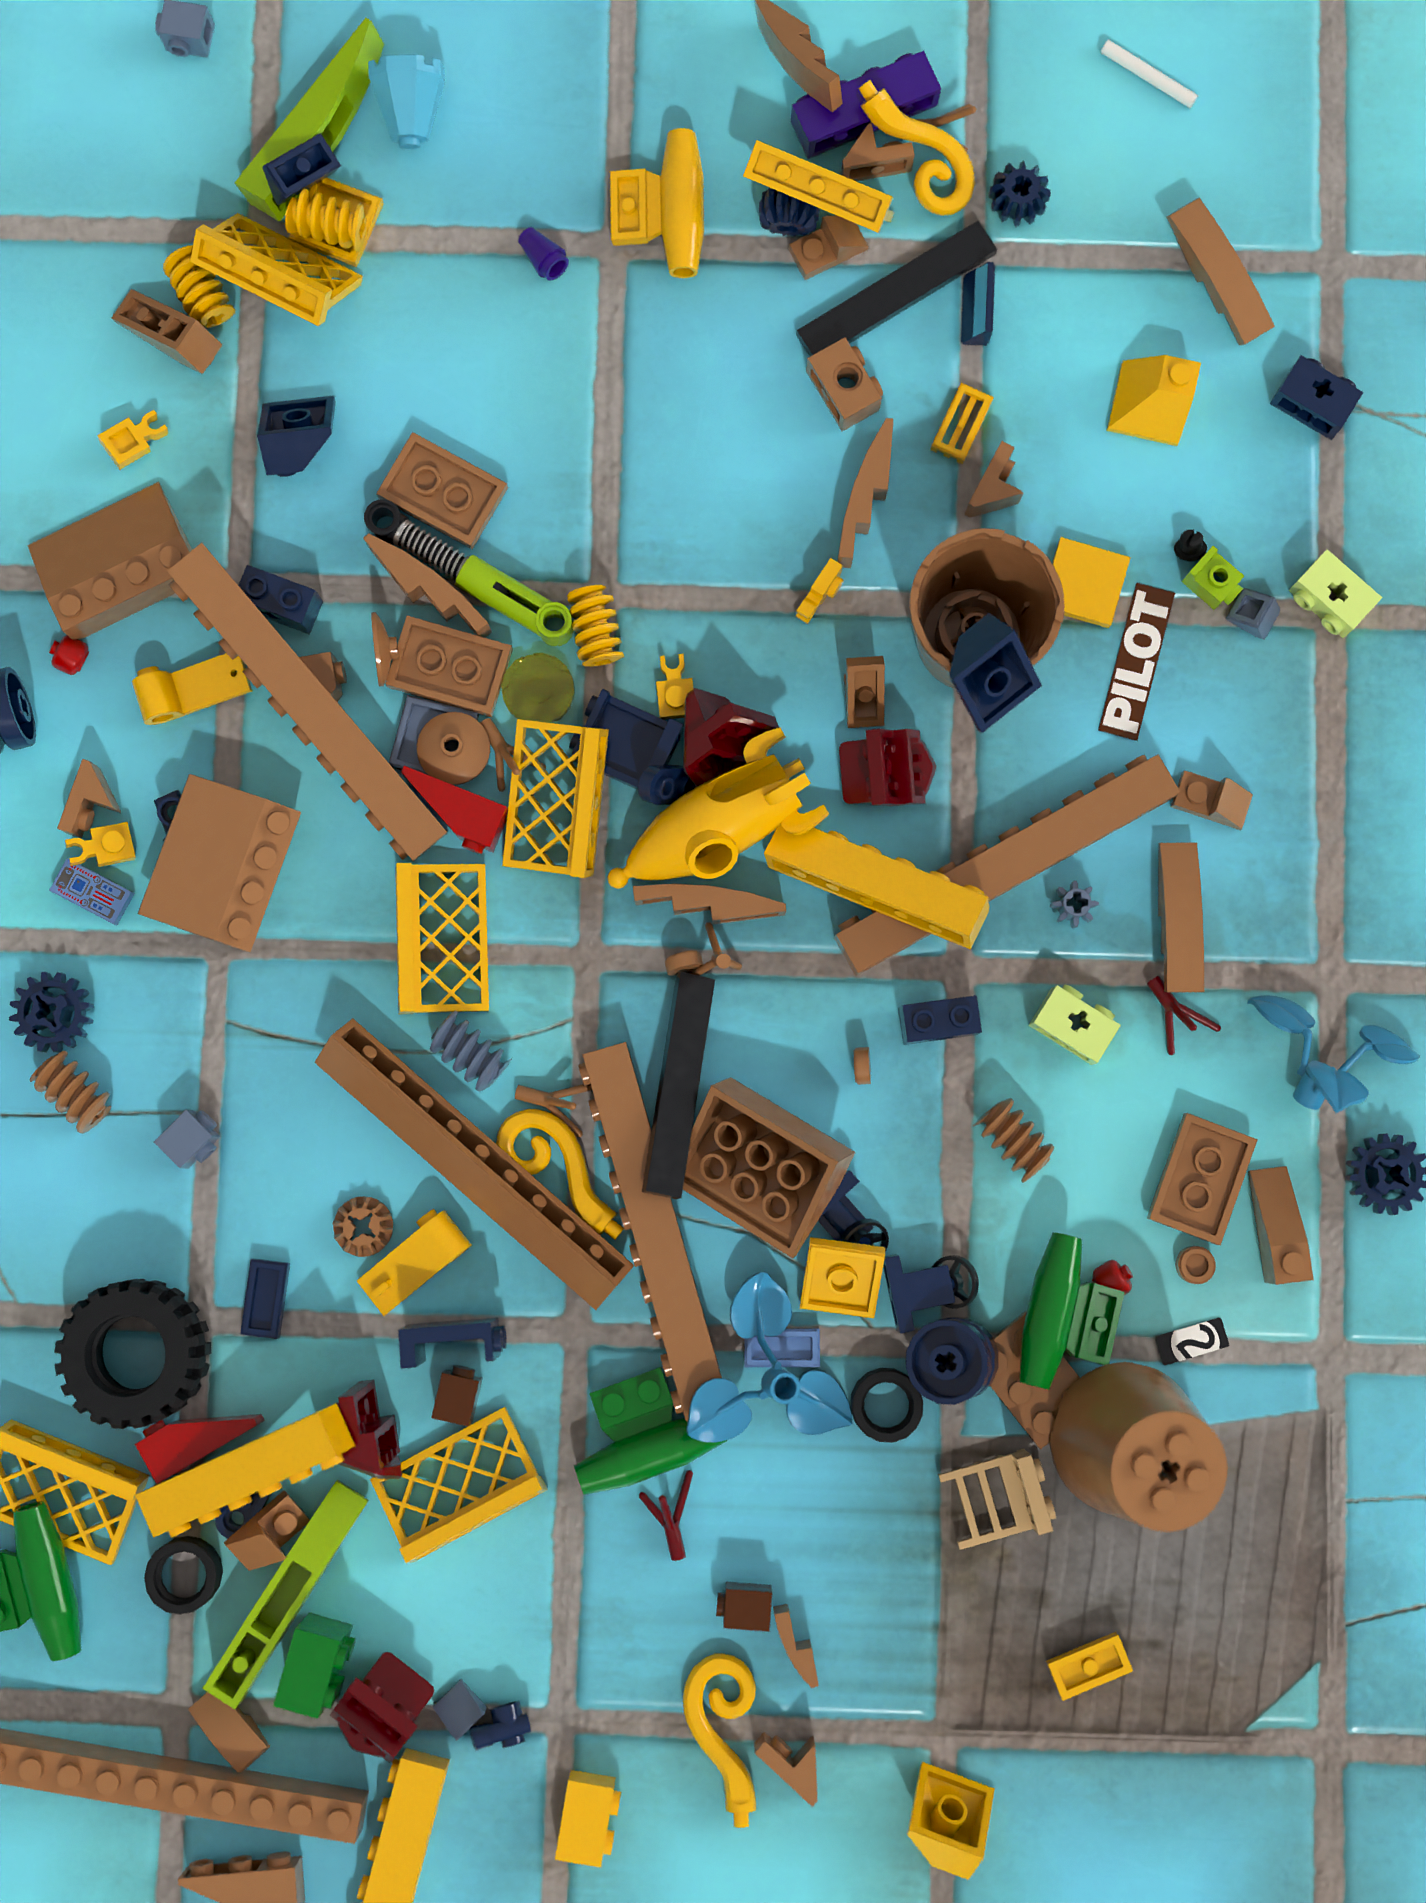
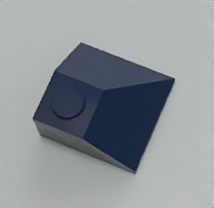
M335 396L263 403L257 437L266 475L277 474L280 477H288L297 472H302L332 434L336 404Z
M990 613L958 637L949 677L977 730L983 733L1042 685L1015 630Z

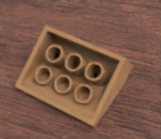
M159 482L27 545L47 600L62 631L71 639L79 640L175 594L168 585L174 579L167 570L192 551L189 541Z
M189 774L137 914L241 951L251 952L301 812L271 800Z
M730 1077L711 1085L693 1125L683 1190L789 1257L794 1258L840 1186L855 1152Z

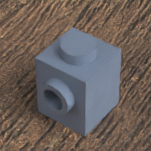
M164 0L162 13L159 12L156 16L155 30L156 34L160 36L166 51L180 57L195 55L208 58L215 24L207 6Z
M185 1110L154 1143L180 1169H189L197 1160L202 1163L212 1155L217 1148L214 1143L221 1136L214 1130L217 1126L215 1121L204 1111L200 1110L197 1113L194 1110Z

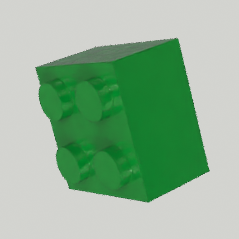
M309 1612L294 1630L273 1707L319 1719L326 1708H332L335 1699L338 1700L345 1680V1676L339 1675L340 1670H343L345 1662L350 1660L356 1638L350 1637L352 1624Z

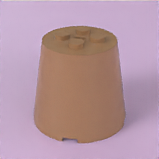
M991 528L973 529L958 533L944 540L921 563L911 587L909 601L910 618L920 658L927 670L937 680L954 689L956 688L949 677L958 637L967 631L968 627H972L988 613L1015 630L1032 666L1037 664L1050 650L1063 622L1064 593L1059 575L1053 564L1033 543L1028 540L1025 542L1018 537L1004 533L1005 530Z
M1118 1362L1107 1364L1088 1372L1078 1379L1065 1393L1057 1407L1059 1411L1055 1419L1053 1431L1051 1430L1050 1448L1059 1477L1070 1492L1079 1500L1096 1510L1161 1532H1172L1189 1528L1203 1520L1215 1508L1226 1485L1228 1471L1226 1454L1216 1433L1173 1379L1155 1368L1133 1362Z

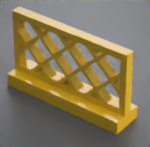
M756 140L743 177L877 233L880 232L884 221L891 223L895 213L889 210L893 200L892 196Z
M239 213L213 229L203 224L196 228L190 262L316 326H320L325 322L327 311L361 286L362 275ZM240 228L245 232L236 231V229ZM244 244H253V245H257V246H249V245H244ZM276 260H286L289 262H280ZM307 276H319L320 278H311Z
M517 719L513 759L520 769V774L514 775L512 772L502 866L566 874L579 878H587L594 875L609 729ZM526 728L539 729L548 741L534 754L525 744ZM548 730L559 731V733L552 737ZM567 733L581 734L579 750L568 758L557 741ZM552 746L564 763L548 774L537 758ZM524 753H525V754L527 755L528 759H526V760L523 762ZM576 759H578L577 768L573 764ZM533 763L544 779L529 790L521 780L522 770ZM568 767L576 777L575 787L565 795L553 778ZM548 783L560 800L545 811L533 795ZM521 789V791L524 793V796L519 799ZM574 795V803L572 805L569 799ZM529 800L540 816L525 827L518 818V807ZM564 804L572 814L571 825L561 832L549 815ZM544 820L556 837L544 847H541L530 831ZM516 827H518L519 830L521 831V832H520L519 834H517V835H516ZM569 832H570V841H568V840L566 839V837H565ZM525 836L536 850V853L527 861L513 859L515 843ZM558 841H561L568 850L567 866L555 865L545 853ZM541 857L545 863H539L534 861L537 858Z
M396 863L398 1014L453 1012L455 1010L457 1012L489 1011L485 864L412 865L411 863ZM419 873H434L445 884L430 898L419 888ZM442 873L455 874L448 880ZM461 873H477L478 888L467 898L452 882ZM447 887L464 901L450 916L434 902ZM477 894L478 907L471 901ZM419 895L426 901L420 909ZM466 905L478 915L479 924L469 934L453 920ZM429 906L445 919V922L432 935L420 925V915ZM448 924L465 938L451 953L435 939ZM478 930L479 944L472 938ZM420 932L427 938L421 946ZM430 942L446 956L433 972L421 962L420 954ZM467 942L479 951L480 959L470 971L454 957ZM449 960L465 974L452 990L436 976ZM479 967L480 981L473 975ZM421 969L428 975L422 983ZM470 978L480 988L481 1003L465 1004L455 992ZM433 979L447 995L438 1004L422 1005L421 989ZM452 997L458 1004L444 1003Z
M506 1407L401 1462L402 1472L413 1466L411 1475L402 1473V1478L409 1479L402 1501L388 1496L383 1482L388 1479L375 1477L370 1479L401 1545L399 1550L405 1563H412L548 1490L542 1476H539ZM502 1419L508 1431L503 1447L484 1441L488 1426ZM481 1430L478 1439L469 1437L475 1432ZM462 1439L476 1443L469 1465L450 1459L455 1443ZM511 1440L513 1441L517 1452L509 1449ZM482 1445L501 1451L495 1473L475 1467ZM447 1448L444 1457L436 1455V1453ZM507 1453L520 1457L527 1473L514 1480L501 1476ZM429 1457L443 1461L436 1483L417 1477L421 1462ZM448 1464L467 1469L461 1492L442 1486ZM473 1472L493 1478L488 1494L481 1498L467 1494ZM498 1480L507 1482V1484L496 1489ZM415 1482L434 1488L427 1510L408 1504ZM440 1490L459 1496L454 1512L447 1516L433 1512ZM465 1498L473 1501L462 1507ZM392 1504L400 1506L398 1514ZM406 1508L425 1514L420 1531L408 1537L401 1524ZM431 1516L440 1519L428 1526Z
M11 1419L0 1427V1460L4 1451L16 1455L22 1469L6 1475L0 1462V1484L9 1504L0 1507V1521L14 1526L13 1512L8 1511L9 1509L14 1511L21 1507V1504L32 1499H36L37 1502L44 1501L64 1547L112 1565L116 1560L137 1504L135 1495L145 1489L150 1475ZM41 1466L50 1469L57 1482L42 1490L33 1472L34 1469ZM25 1474L33 1493L17 1499L9 1480ZM78 1480L87 1485L92 1497L76 1504L68 1484ZM59 1488L68 1507L52 1514L44 1494ZM115 1495L127 1500L123 1513L111 1518L103 1498ZM95 1503L103 1521L87 1528L79 1509ZM71 1513L79 1532L72 1535L62 1533L55 1519ZM119 1521V1524L116 1529L114 1523ZM106 1527L112 1540L109 1551L95 1546L90 1533Z

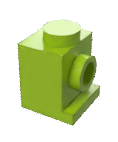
M1214 546L1207 551L1182 580L1185 586L1213 610L1222 601L1229 605L1243 590L1238 583L1244 577L1241 572L1217 553L1218 549ZM1215 573L1224 582H1217L1214 579L1213 574Z

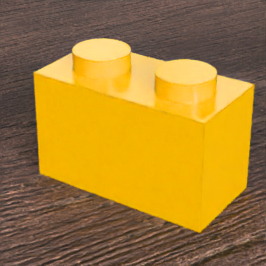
M570 1770L555 1860L601 1868L603 1854L611 1855L615 1831L607 1830L609 1816L618 1815L621 1791L614 1790L616 1777Z

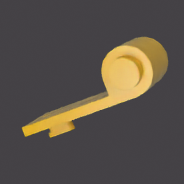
M225 653L172 673L163 670L159 671L157 666L139 670L137 672L138 676L132 680V685L144 723L146 725L162 724L252 692L250 681L242 672L246 669L243 660L239 656L232 660Z
M432 1209L416 1222L420 1227L417 1231L357 1280L358 1284L383 1316L387 1315L436 1273L472 1246L445 1210L437 1213L435 1209Z

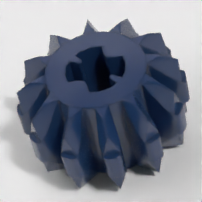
M1024 160L1019 164L1018 169L1008 163L1005 166L1004 173L997 172L993 179L994 185L989 190V198L993 199L991 204L992 212L1002 211L1000 216L1001 222L1006 221L1009 217L1013 218L1016 228L1020 225L1021 218L1030 225L1034 222L1036 215L1041 216L1044 214L1047 207L1045 203L1049 201L1051 192L1046 188L1048 176L1037 177L1039 173L1038 165L1028 170Z
M772 188L762 192L758 213H760L759 221L761 222V227L769 230L772 234L779 233L783 236L792 235L794 237L799 234L807 235L816 230V224L819 221L820 209Z

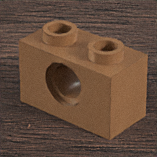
M846 337L810 356L807 359L806 368L807 374L841 431L878 412L882 400L881 396H883V390L878 380L874 376L869 377L863 367L865 361L860 350L856 346L851 347ZM850 378L856 385L852 388H844L838 383V380Z

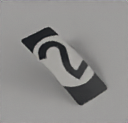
M1221 1318L1212 1319L1155 1337L1163 1365L1229 1346Z

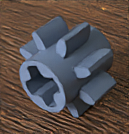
M1073 881L1070 884L1069 892L1059 887L1056 893L1061 897L1060 900L1050 904L1051 908H1058L1060 915L1056 921L1059 923L1064 919L1071 920L1072 928L1078 927L1080 917L1088 923L1092 921L1093 917L1088 911L1090 908L1099 905V902L1091 901L1089 896L1092 887L1090 886L1085 890L1078 889L1077 881ZM1073 896L1076 903H1082V907L1076 913H1074L1073 907L1066 904Z

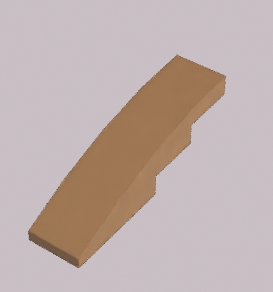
M755 0L759 29L775 58L786 73L808 95L831 112L835 111L843 104L840 78L838 74L826 67L824 50L811 43L809 26L769 0Z
M1197 198L1168 215L1167 219L1196 281H1203L1217 313L1225 314L1238 345H1245L1275 327L1259 292L1240 258L1201 199Z
M893 418L885 419L866 453L854 482L843 522L837 560L838 563L843 565V568H851L855 533L868 534L872 500L886 499L889 483Z
M367 534L363 538L370 551L412 603L425 595L446 622L459 614L475 635L485 638L492 632L489 623L469 601L434 570L405 551L371 534Z
M1159 843L1158 916L1161 917V954H1164V992H1204L1203 911L1197 843Z
M689 884L633 886L636 905L672 901L674 915L711 910L712 925L784 916L786 914L785 903L739 890Z

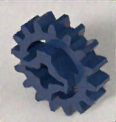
M42 972L41 982L32 977L27 978L29 988L27 990L19 987L16 989V992L21 996L20 1001H10V1006L17 1008V1014L10 1016L9 1021L19 1022L20 1024L15 1029L14 1034L17 1036L27 1035L24 1045L33 1047L37 1044V1051L47 1052L51 1046L53 1052L60 1053L63 1050V1043L68 1047H76L74 1037L77 1035L86 1038L88 1034L82 1029L83 1024H93L94 1021L86 1016V1011L93 1009L94 1004L86 1003L83 1000L89 995V991L86 989L76 990L80 981L71 978L66 982V974L59 972L56 973L54 979L50 973ZM60 988L63 991H65L66 994H60L55 998L53 993L49 992L48 989ZM33 1002L32 1008H31V1012H30V1014H29L30 1006H31V1003ZM50 1005L57 1007V1009L53 1011L54 1019L47 1018V1016L51 1013V1010L49 1008ZM73 1011H75L73 1021L70 1023ZM48 1027L56 1036L44 1037L37 1031Z
M1387 1133L1378 1134L1377 1142L1372 1137L1363 1139L1366 1149L1354 1147L1352 1151L1358 1157L1357 1160L1346 1161V1165L1354 1168L1353 1174L1345 1176V1180L1354 1181L1356 1185L1349 1191L1350 1194H1361L1363 1196L1359 1203L1362 1207H1368L1373 1203V1213L1382 1214L1385 1207L1388 1215H1398L1399 1207L1403 1211L1413 1210L1410 1200L1422 1202L1424 1199L1418 1191L1420 1188H1426V1181L1422 1180L1423 1175L1426 1174V1167H1421L1420 1164L1426 1158V1154H1414L1413 1151L1417 1144L1415 1142H1407L1403 1145L1402 1135H1393L1391 1141ZM1383 1149L1394 1150V1153L1389 1154L1386 1159L1381 1155L1375 1154ZM1408 1166H1409V1168H1410V1174H1411L1410 1179H1409ZM1384 1168H1391L1389 1175L1393 1181H1385L1387 1174L1383 1171ZM1365 1169L1367 1170L1368 1182H1366ZM1389 1190L1400 1194V1196L1394 1199L1386 1200L1381 1198Z

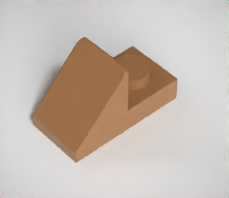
M870 122L843 159L841 175L854 181H861L911 172L915 156L912 142L901 143L899 141H892L877 148L872 123Z
M839 216L822 217L821 229L789 244V252L804 280L828 270L869 248L857 224Z
M1001 441L968 503L964 515L972 518L1014 506L1020 502L1024 493L1005 483L1016 463L1010 460L1015 447Z
M883 656L846 658L844 688L848 728L884 726L885 663Z
M85 759L81 761L57 829L81 839L84 831H88L94 821L95 813L92 810L94 804L121 813L120 807L101 769Z
M1185 770L1181 773L1177 785L1181 793L1173 798L1172 808L1238 830L1243 828L1253 794L1227 777L1219 782Z
M283 1490L229 1537L224 1544L248 1571L285 1560L286 1556L281 1547L306 1526L310 1519L288 1493Z
M763 1732L754 1742L755 1754L813 1807L818 1801L814 1736H811L792 1758L790 1755L793 1751L780 1737L775 1735L772 1739Z

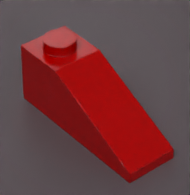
M403 766L401 773L460 840H463L462 847L478 854H482L484 849L494 852L507 821V806Z
M262 1414L176 1420L168 1425L163 1420H160L142 1431L145 1438L137 1442L135 1446L156 1484H159L265 1420Z

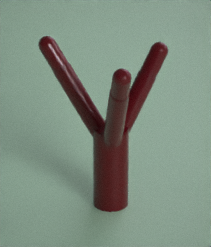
M1159 975L1147 983L1164 1007L1167 1053L1169 1055H1174L1173 1013L1191 1031H1195L1197 1026L1190 1018L1216 1032L1221 1030L1219 1024L1179 1003L1171 992H1164V982Z
M691 1470L686 1471L673 1518L666 1496H659L661 1512L645 1492L639 1493L641 1501L664 1528L672 1561L681 1560L686 1557L679 1523L693 1477Z

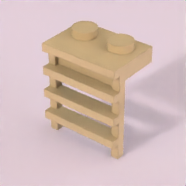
M1024 1448L1014 1453L995 1456L993 1459L974 1462L972 1465L961 1468L957 1467L951 1471L938 1474L941 1483L955 1479L971 1535L970 1538L957 1541L960 1550L1031 1529L1038 1535L1053 1531L1050 1520L1056 1519L1054 1506L1050 1496L1043 1497L1039 1483L1045 1481L1042 1465L1039 1458L1032 1459V1455ZM994 1467L999 1469L1014 1525L1005 1528L1000 1526L985 1470ZM973 1473L977 1474L993 1530L980 1535L963 1476Z

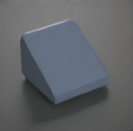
M1243 588L1229 611L1226 620L1258 638L1265 639L1280 613V607L1275 597Z
M460 1679L433 1706V1709L450 1734L458 1740L484 1715L487 1706Z

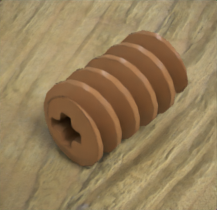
M64 1050L43 1062L31 1075L30 1082L35 1081L34 1088L36 1091H46L44 1096L48 1102L57 1101L55 1109L60 1113L67 1112L66 1120L69 1123L78 1122L76 1129L79 1133L83 1134L95 1127L109 1113L112 1106L107 1107L105 1103L110 1094L105 1092L96 1096L94 1093L99 1087L97 1081L85 1086L84 1082L89 1073L84 1071L75 1076L73 1073L79 1063L73 1061L64 1065L63 1062L68 1055V1052Z
M1012 1098L997 1103L975 1122L973 1127L981 1123L986 1124L981 1136L983 1138L992 1134L996 1136L991 1145L992 1149L1003 1145L1006 1147L1001 1159L1006 1160L1015 1157L1016 1160L1011 1170L1014 1172L1024 1168L1026 1172L1021 1179V1182L1024 1183L1048 1163L1054 1146L1049 1143L1040 1147L1044 1138L1043 1133L1039 1132L1029 1135L1034 1127V1123L1028 1121L1020 1124L1024 1112L1017 1110L1010 1113L1009 1111L1014 1101Z

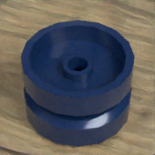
M11 667L0 669V753L3 752L5 744L12 750L30 747L36 741L35 720L26 690L21 679Z
M948 1317L924 1325L912 1337L906 1351V1370L912 1385L923 1397L937 1404L956 1405L981 1395L992 1384L998 1371V1349L992 1335L981 1324L967 1317ZM951 1353L956 1357L952 1362L956 1363L957 1366H953L949 1361Z

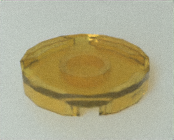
M533 653V655L522 656L516 659L506 670L501 684L503 700L510 714L516 719L554 723L562 719L568 712L575 696L574 681L567 666L555 656L545 653Z

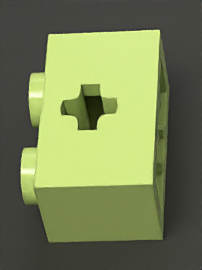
M1328 549L1289 589L1294 595L1295 602L1301 608L1314 612L1321 619V623L1327 631L1334 635L1339 634L1342 638L1354 630L1382 599L1376 591ZM1331 592L1337 596L1334 601L1329 598Z
M1064 984L1061 988L1056 985L1050 989L1028 1026L1090 1065L1098 1063L1121 1025L1113 1020L1115 1015L1108 1009L1098 1004L1093 1008L1081 1000L1083 994L1073 987ZM1079 1014L1081 1016L1080 1023L1084 1028L1080 1027L1072 1030L1073 1022L1068 1017Z

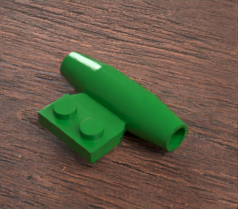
M1053 1232L1034 1277L1021 1336L1020 1383L1049 1390L1065 1350L1071 1357L1100 1365L1110 1363L1125 1292L1096 1283L1086 1282L1080 1284L1082 1239Z
M661 1367L589 1393L601 1429L614 1443L575 1464L574 1469L582 1492L586 1495L631 1486L682 1467L726 1441L703 1442L695 1440L687 1434L688 1421L685 1418L671 1421L673 1401Z
M44 1501L34 1502L13 1511L16 1553L7 1551V1549L0 1550V1632L19 1628L32 1618L50 1660L60 1661L81 1652L78 1601L63 1542Z

